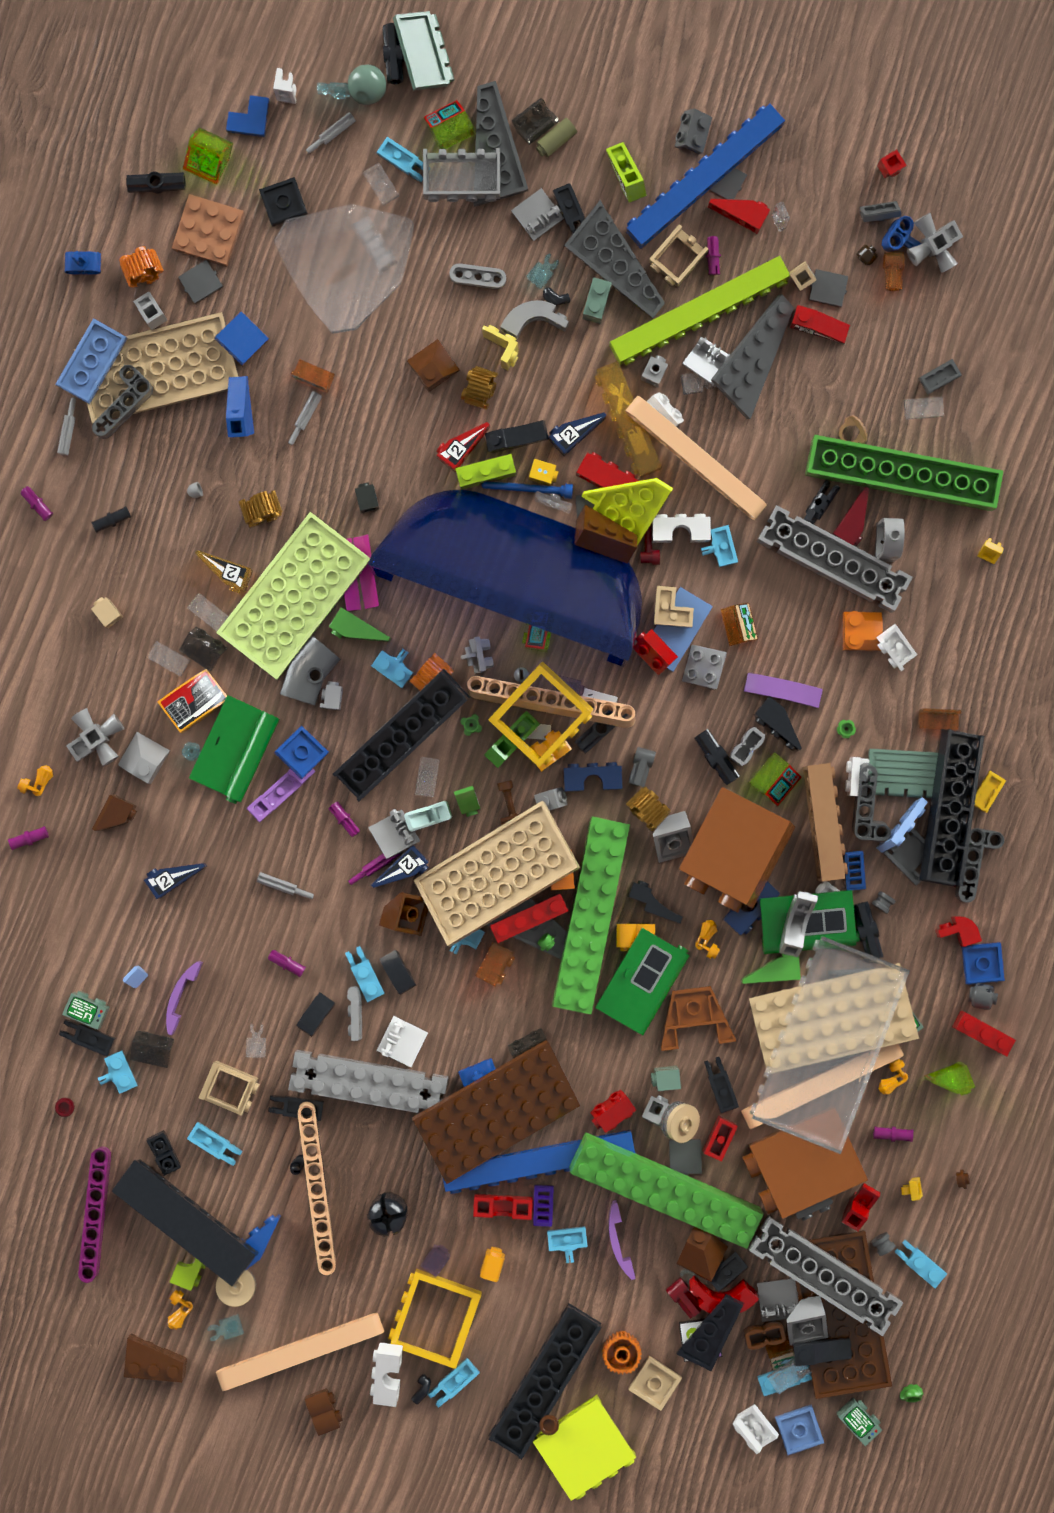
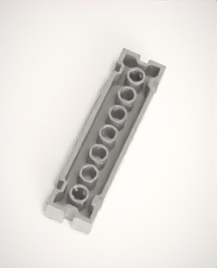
M777 505L775 506L767 521L771 525L770 527L765 526L756 541L757 543L769 549L772 546L779 548L778 554L869 602L875 599L880 601L878 606L890 613L896 610L902 599L898 594L899 592L903 593L906 591L913 578L912 576L901 570L895 573L890 571L892 566L798 516L795 519L788 517L789 511ZM785 529V533H788V535L781 536L779 531ZM886 582L889 589L883 590L881 584Z
M296 1050L292 1067L297 1068V1071L291 1074L288 1090L304 1093L307 1088L312 1089L311 1094L418 1113L419 1108L428 1109L443 1100L440 1098V1094L446 1093L448 1076L433 1074L432 1078L425 1077L426 1072L319 1054L318 1058L312 1057V1052ZM311 1069H314L313 1072L316 1073V1076L314 1075L311 1078L307 1071L309 1072ZM424 1089H428V1093H431V1096L428 1095L427 1098H424L420 1091L423 1092Z
M768 1215L760 1227L763 1231L760 1237L755 1235L748 1247L749 1251L761 1259H764L765 1256L769 1257L767 1261L770 1265L861 1323L866 1319L868 1327L883 1336L891 1324L888 1320L890 1314L896 1316L903 1302L888 1291L882 1294L883 1289L879 1285L789 1228L786 1231L782 1230L784 1226ZM778 1239L779 1246L771 1247L773 1246L771 1242ZM877 1304L878 1309L872 1310L871 1306Z

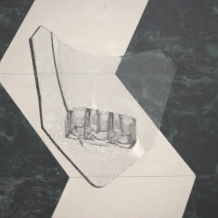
M351 204L287 219L274 239V243L299 291L318 318L334 334L357 330L401 284L414 224L411 219Z

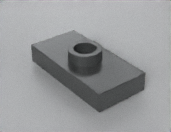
M897 201L859 207V213L863 222L884 221L885 219L901 217V209Z
M951 359L918 379L927 395L961 377L962 374L954 360Z

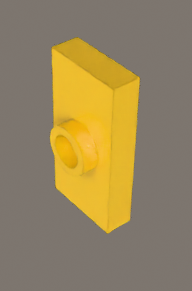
M988 771L977 789L974 807L987 813L1006 780L992 771Z

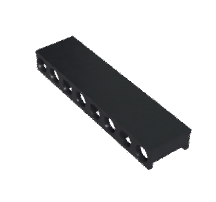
M443 669L333 773L334 777L336 776L357 797L358 802L361 801L471 696Z
M942 729L919 881L953 887L963 886L985 737L983 735H974L951 729Z
M141 1159L132 1162L112 1190L114 1194L232 1287L237 1284L239 1278L259 1253Z
M567 1304L489 1433L488 1440L494 1441L518 1456L519 1459H523L540 1430L541 1419L552 1411L601 1330V1322L572 1304Z

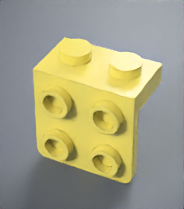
M483 326L482 333L484 338L506 348L501 357V367L508 371L510 366L514 367L518 360L519 350L516 338L509 334L502 335L494 326Z

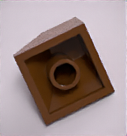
M438 339L407 360L428 392L460 371Z
M109 795L92 830L104 831L126 824L129 820L132 821L137 813L135 810L136 805L117 795Z
M401 892L384 906L379 926L422 936L428 907L421 896Z
M693 1227L676 1264L711 1282L728 1246L715 1235Z

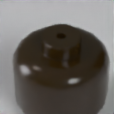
M863 245L857 252V258L865 265H871L878 255L875 253L876 249L872 245L870 247Z

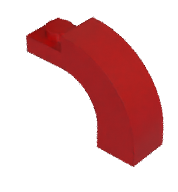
M695 1276L689 1280L690 1292L697 1298L699 1307L708 1313L715 1308L726 1294L744 1303L740 1313L752 1307L759 1300L757 1290L744 1279L731 1290L720 1293L709 1289Z

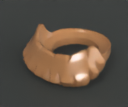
M854 415L846 417L845 422L839 429L840 440H845L843 438V430L847 426H857L860 433L851 442L865 444L867 433L861 420Z

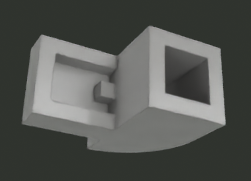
M150 291L133 301L151 330L168 321Z

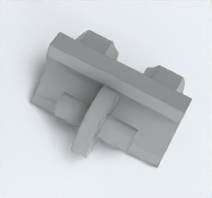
M480 637L470 639V647H465L466 654L461 656V660L467 659L468 666H473L475 674L493 667L492 657L484 658L483 651L489 650L491 647L489 639H480Z

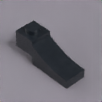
M544 420L485 433L488 452L492 453L549 440Z
M640 880L637 883H632L628 897L646 903L644 911L681 924L683 916L664 907L652 895V889L648 888L649 883Z
M850 1338L814 1340L807 1343L792 1344L795 1366L852 1359Z

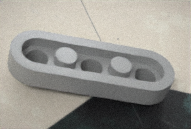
M455 264L450 269V278L456 284L491 289H501L506 284V274L501 269L467 264ZM461 272L463 276L458 278L456 273ZM479 274L482 278L476 280L474 277ZM499 277L500 282L496 283L493 279Z

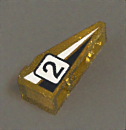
M196 550L195 554L229 586L230 591L239 594L240 591L246 592L253 572L251 568Z

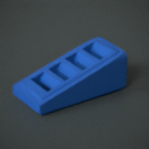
M863 851L845 852L843 863L847 864L848 874H845L846 890L866 889ZM858 857V861L849 862V858ZM859 865V869H849V866ZM860 872V876L850 877V873ZM861 880V884L850 885V881Z

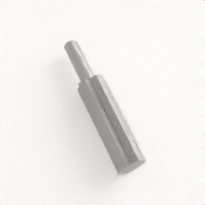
M348 112L319 135L320 139L306 149L307 153L310 154L323 143L326 145L356 122L354 116Z
M312 391L294 424L296 428L288 444L293 445L300 431L305 429L322 398L319 393Z
M73 397L70 399L68 415L64 416L57 451L58 454L68 456L75 424L73 414L76 398Z
M260 872L257 877L258 883L291 895L295 893L309 899L314 897V894L298 889L297 885Z

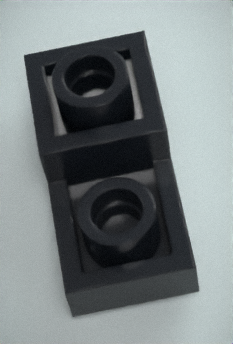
M397 950L380 959L384 970L399 995L417 986Z
M319 992L296 1026L312 1037L335 1006V1002Z
M164 1130L147 1138L146 1141L155 1156V1161L163 1176L181 1168L178 1157Z

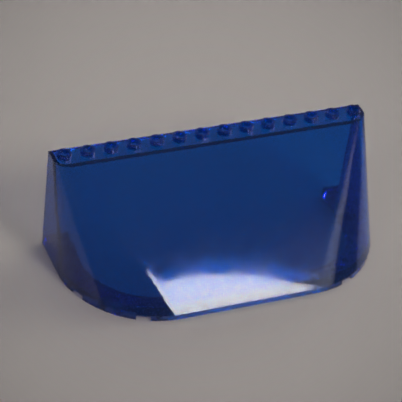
M443 491L416 502L396 521L372 553L368 563L370 570L376 577L392 582L394 575L605 652L609 654L607 662L623 668L629 661L641 622V590L636 574L629 562L627 564L576 546L575 527L475 491Z

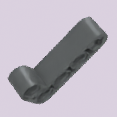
M124 365L119 372L121 379L129 387L92 425L93 432L101 439L111 437L153 394V387L150 382L132 365ZM128 371H134V376L131 379L125 378ZM142 384H147L148 386L145 392H139V387ZM128 398H134V403L131 406L125 405ZM119 411L120 417L113 420L112 414ZM103 426L106 430L102 432L99 428Z
M870 763L860 765L858 796H855L852 831L857 838L862 840L885 841L890 837L891 830L885 822L873 820L878 773L876 768ZM869 769L872 773H869L867 778L864 772H867ZM869 787L870 793L867 796H862V789ZM863 806L868 807V812L865 815L859 814V810ZM865 825L866 831L862 834L857 833L858 827ZM885 827V833L877 835V829Z
M979 828L971 829L968 853L974 851L976 858L974 861H970L967 853L965 872L968 869L971 870L973 877L967 880L964 874L963 882L972 884L971 886H956L955 896L959 901L967 903L975 899L984 848L998 849L1002 847L1004 836L1001 833ZM973 832H977L979 834V840L977 842H973L971 840V834ZM992 835H996L998 838V843L994 846L990 843ZM962 891L969 892V896L965 897L962 895Z

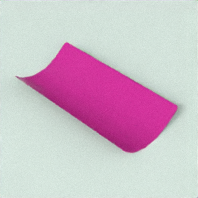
M367 534L353 538L354 546L371 558L370 562L359 574L365 609L379 606L369 536ZM347 538L346 540L352 544V538ZM357 578L344 594L347 611L361 610Z

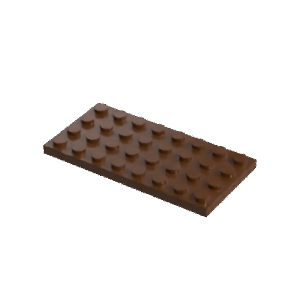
M545 1040L412 1117V1120L445 1183L448 1184L576 1109L580 1104L549 1042Z
M865 1230L808 1240L874 1282ZM795 1281L798 1302L808 1297L819 1296ZM821 1297L826 1314L828 1338L819 1340L850 1338L852 1359L809 1365L815 1399L891 1387L892 1381L884 1335L881 1336L870 1329L866 1324L868 1322L866 1319L861 1323ZM873 1304V1305L871 1306V1308H872V1310H873V1309H876V1310H877V1309H878V1306H877V1304H876V1305Z

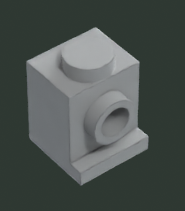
M658 355L655 358L651 356L641 376V380L658 388L668 367V364L665 363L666 359ZM652 367H659V371L654 372L652 370Z
M328 681L326 689H322L321 700H324V704L320 703V708L341 709L343 687L339 686L338 682Z
M659 1095L657 1098L651 1096L642 1118L662 1128L671 1108L668 1099ZM657 1108L662 1109L660 1114H656Z

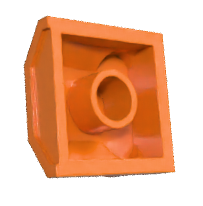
M843 612V650L881 651L877 646L880 642L876 637L883 633L882 612Z

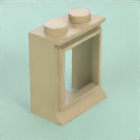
M679 224L649 259L650 268L657 274L659 272L665 276L664 280L669 285L679 287L682 281L708 253V248L706 246L702 248L696 242V238L692 235L688 236ZM676 238L697 255L679 278L658 261Z
M215 1061L209 1071L199 1099L242 1116L244 1112L248 1113L252 1104L249 1101L251 1095L256 1094L260 1084L257 1083V1077ZM220 1070L248 1082L238 1107L210 1096Z

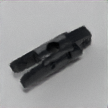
M825 480L805 511L807 514L804 520L813 525L817 519L820 520L839 492L840 487L837 485L833 486L826 496L825 493L830 487V481Z

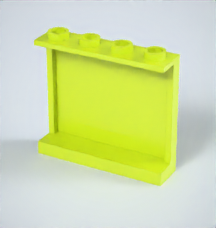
M597 1394L558 1420L559 1429L555 1434L545 1435L541 1431L533 1440L534 1445L571 1501L575 1498L576 1500L582 1498L587 1490L597 1488L602 1484V1480L607 1477L612 1478L618 1473L620 1468L630 1466L636 1458L634 1450L632 1451Z

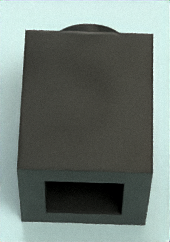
M369 482L359 484V488H355L360 512L365 513L380 509L374 485H370Z

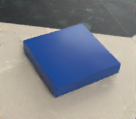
M241 311L214 339L243 365L269 338Z
M301 726L274 753L302 780L329 752Z
M1001 942L962 947L965 984L1005 981Z

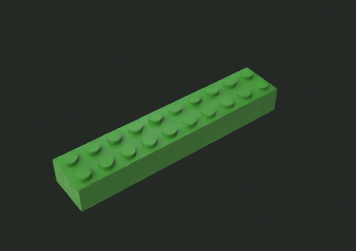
M814 435L811 440L805 476L993 511L997 508L1004 471Z
M593 816L590 818L552 1007L592 1014L630 824Z
M585 1132L569 1166L572 1175L746 1249L763 1217L761 1207L587 1132Z

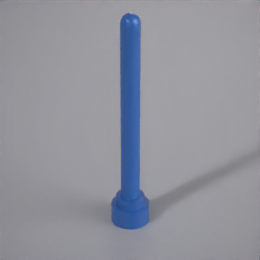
M485 481L481 484L484 489L560 494L564 499H572L573 484L567 483L561 485V487Z

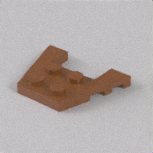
M711 986L672 991L661 1051L679 1049L677 1028L716 1024L719 1044L736 1042V1038Z

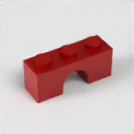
M964 1011L959 1012L952 1025V1028L1006 1057L1016 1041L1014 1038Z
M475 1194L473 1217L493 1218V1216L512 1217V1219L532 1220L533 1198L527 1196Z

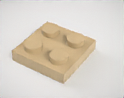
M648 1356L628 1390L661 1411L681 1381L682 1376L651 1356Z

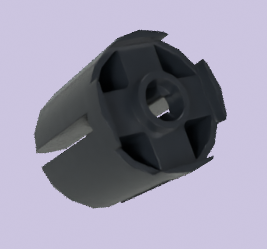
M384 1192L378 1195L372 1201L367 1214L371 1230L382 1237H389L390 1231H392L393 1236L398 1234L405 1225L408 1216V1206L404 1199L393 1192ZM385 1207H386V1209H387V1213H389V1214L391 1215V1217H388L387 1215H384L383 1212L386 1211V1210H385Z

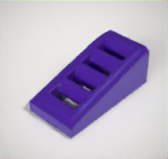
M534 1185L533 1226L552 1227L553 1185ZM538 1192H550L549 1196L538 1195ZM538 1200H549V1203H538ZM549 1208V1211H537V1209ZM537 1216H549V1219H537Z

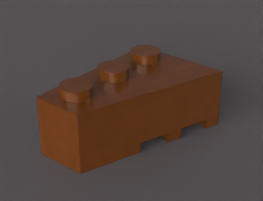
M586 504L576 520V546L628 564L637 549L636 534Z
M132 1333L127 1338L124 1377L182 1383L186 1373V1357L166 1348L163 1349L150 1341L138 1338Z

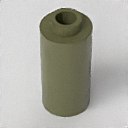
M564 118L536 142L538 153L542 157L544 155L546 157L552 155L577 134L575 126L569 119Z

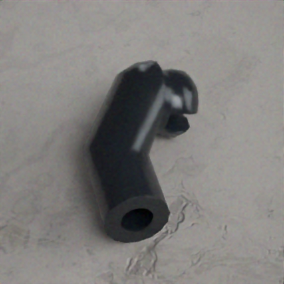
M550 287L543 290V298L549 303L556 306L570 303L568 293L558 295Z
M298 1155L291 1162L290 1172L293 1175H298L304 1167L303 1155Z
M422 1374L417 1380L421 1387L411 1398L415 1404H419L428 1395L431 1379L425 1374Z

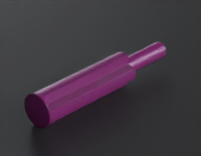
M400 853L389 859H386L384 854H381L362 867L363 871L348 880L349 884L353 885L366 875L368 877L400 856Z

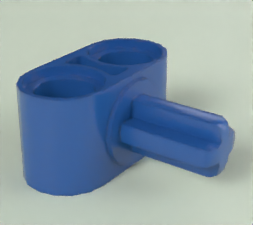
M903 216L893 221L882 239V247L885 251L892 252L903 245L910 249L922 244L910 236L914 227L911 217ZM900 222L905 224V230L900 228ZM890 238L895 240V247L891 245Z
M91 251L66 252L65 273L72 275L100 274L101 253Z
M492 1058L462 1069L458 1074L463 1086L466 1087L496 1068Z

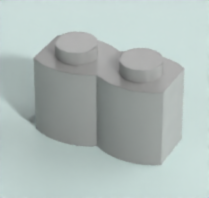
M755 727L747 730L741 739V743L732 749L729 758L739 766L745 765L752 758L754 750L762 745L765 734Z

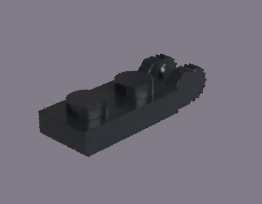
M571 183L554 189L553 194L567 227L569 226L570 232L573 235L576 231L574 224L580 222L581 225L585 216Z
M65 1019L63 1024L76 1029V1032L73 1035L67 1031L60 1030V1036L89 1050L109 1056L116 1038L83 1024H77Z
M718 1056L715 1058V1062L720 1070L719 1073L713 1074L708 1060L704 1061L716 1102L722 1114L739 1108L727 1071L724 1070L721 1059Z
M270 1095V1100L284 1102V1108L269 1107L268 1112L298 1118L299 1106L303 1102H311L316 1109L317 1121L322 1119L324 1101ZM303 1108L301 1111L304 1116L312 1114V1110L309 1108Z

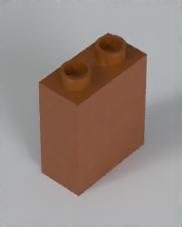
M722 787L679 867V870L688 875L684 885L703 895L709 886L722 893L718 903L737 913L742 904L753 909L795 826L779 815Z
M834 1107L827 1108L748 1144L751 1153L742 1157L751 1178L761 1175L767 1189L758 1194L767 1213L771 1214L778 1211L782 1219L868 1181Z

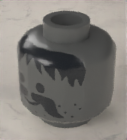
M977 983L974 987H971L969 1002H972L974 1008L990 1010L992 1004L996 1005L998 993H994L995 989L992 985Z

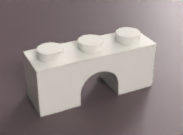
M658 514L652 521V543H671L672 532L680 527L685 528L689 532L690 543L710 542L711 540L710 517H706V514H694V517H687L686 514H676L675 517Z
M380 1343L378 1350H374L373 1362H376V1367L372 1369V1379H375V1382L371 1385L370 1396H373V1404L392 1407L397 1405L400 1379H393L387 1373H399L403 1346Z

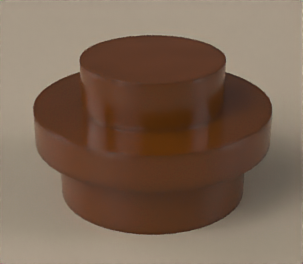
M962 1169L960 1172H956L957 1184L959 1188L967 1189V1185L970 1184L969 1174L965 1173L964 1169Z
M546 1415L541 1419L540 1430L545 1435H553L558 1431L559 1421L555 1416Z

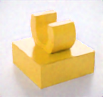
M989 538L979 550L977 557L995 564L1004 548L1001 547V543L998 542L996 545Z
M920 1177L912 1178L909 1184L903 1185L901 1187L902 1195L911 1194L912 1201L920 1200L923 1197Z

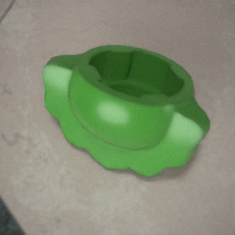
M910 1384L904 1387L900 1393V1399L906 1402H919L923 1396L922 1388L917 1384Z

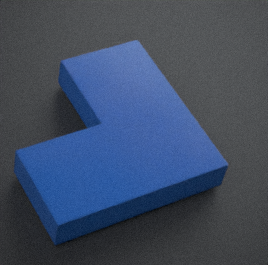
M250 95L248 114L228 112L226 131L265 137L269 98Z

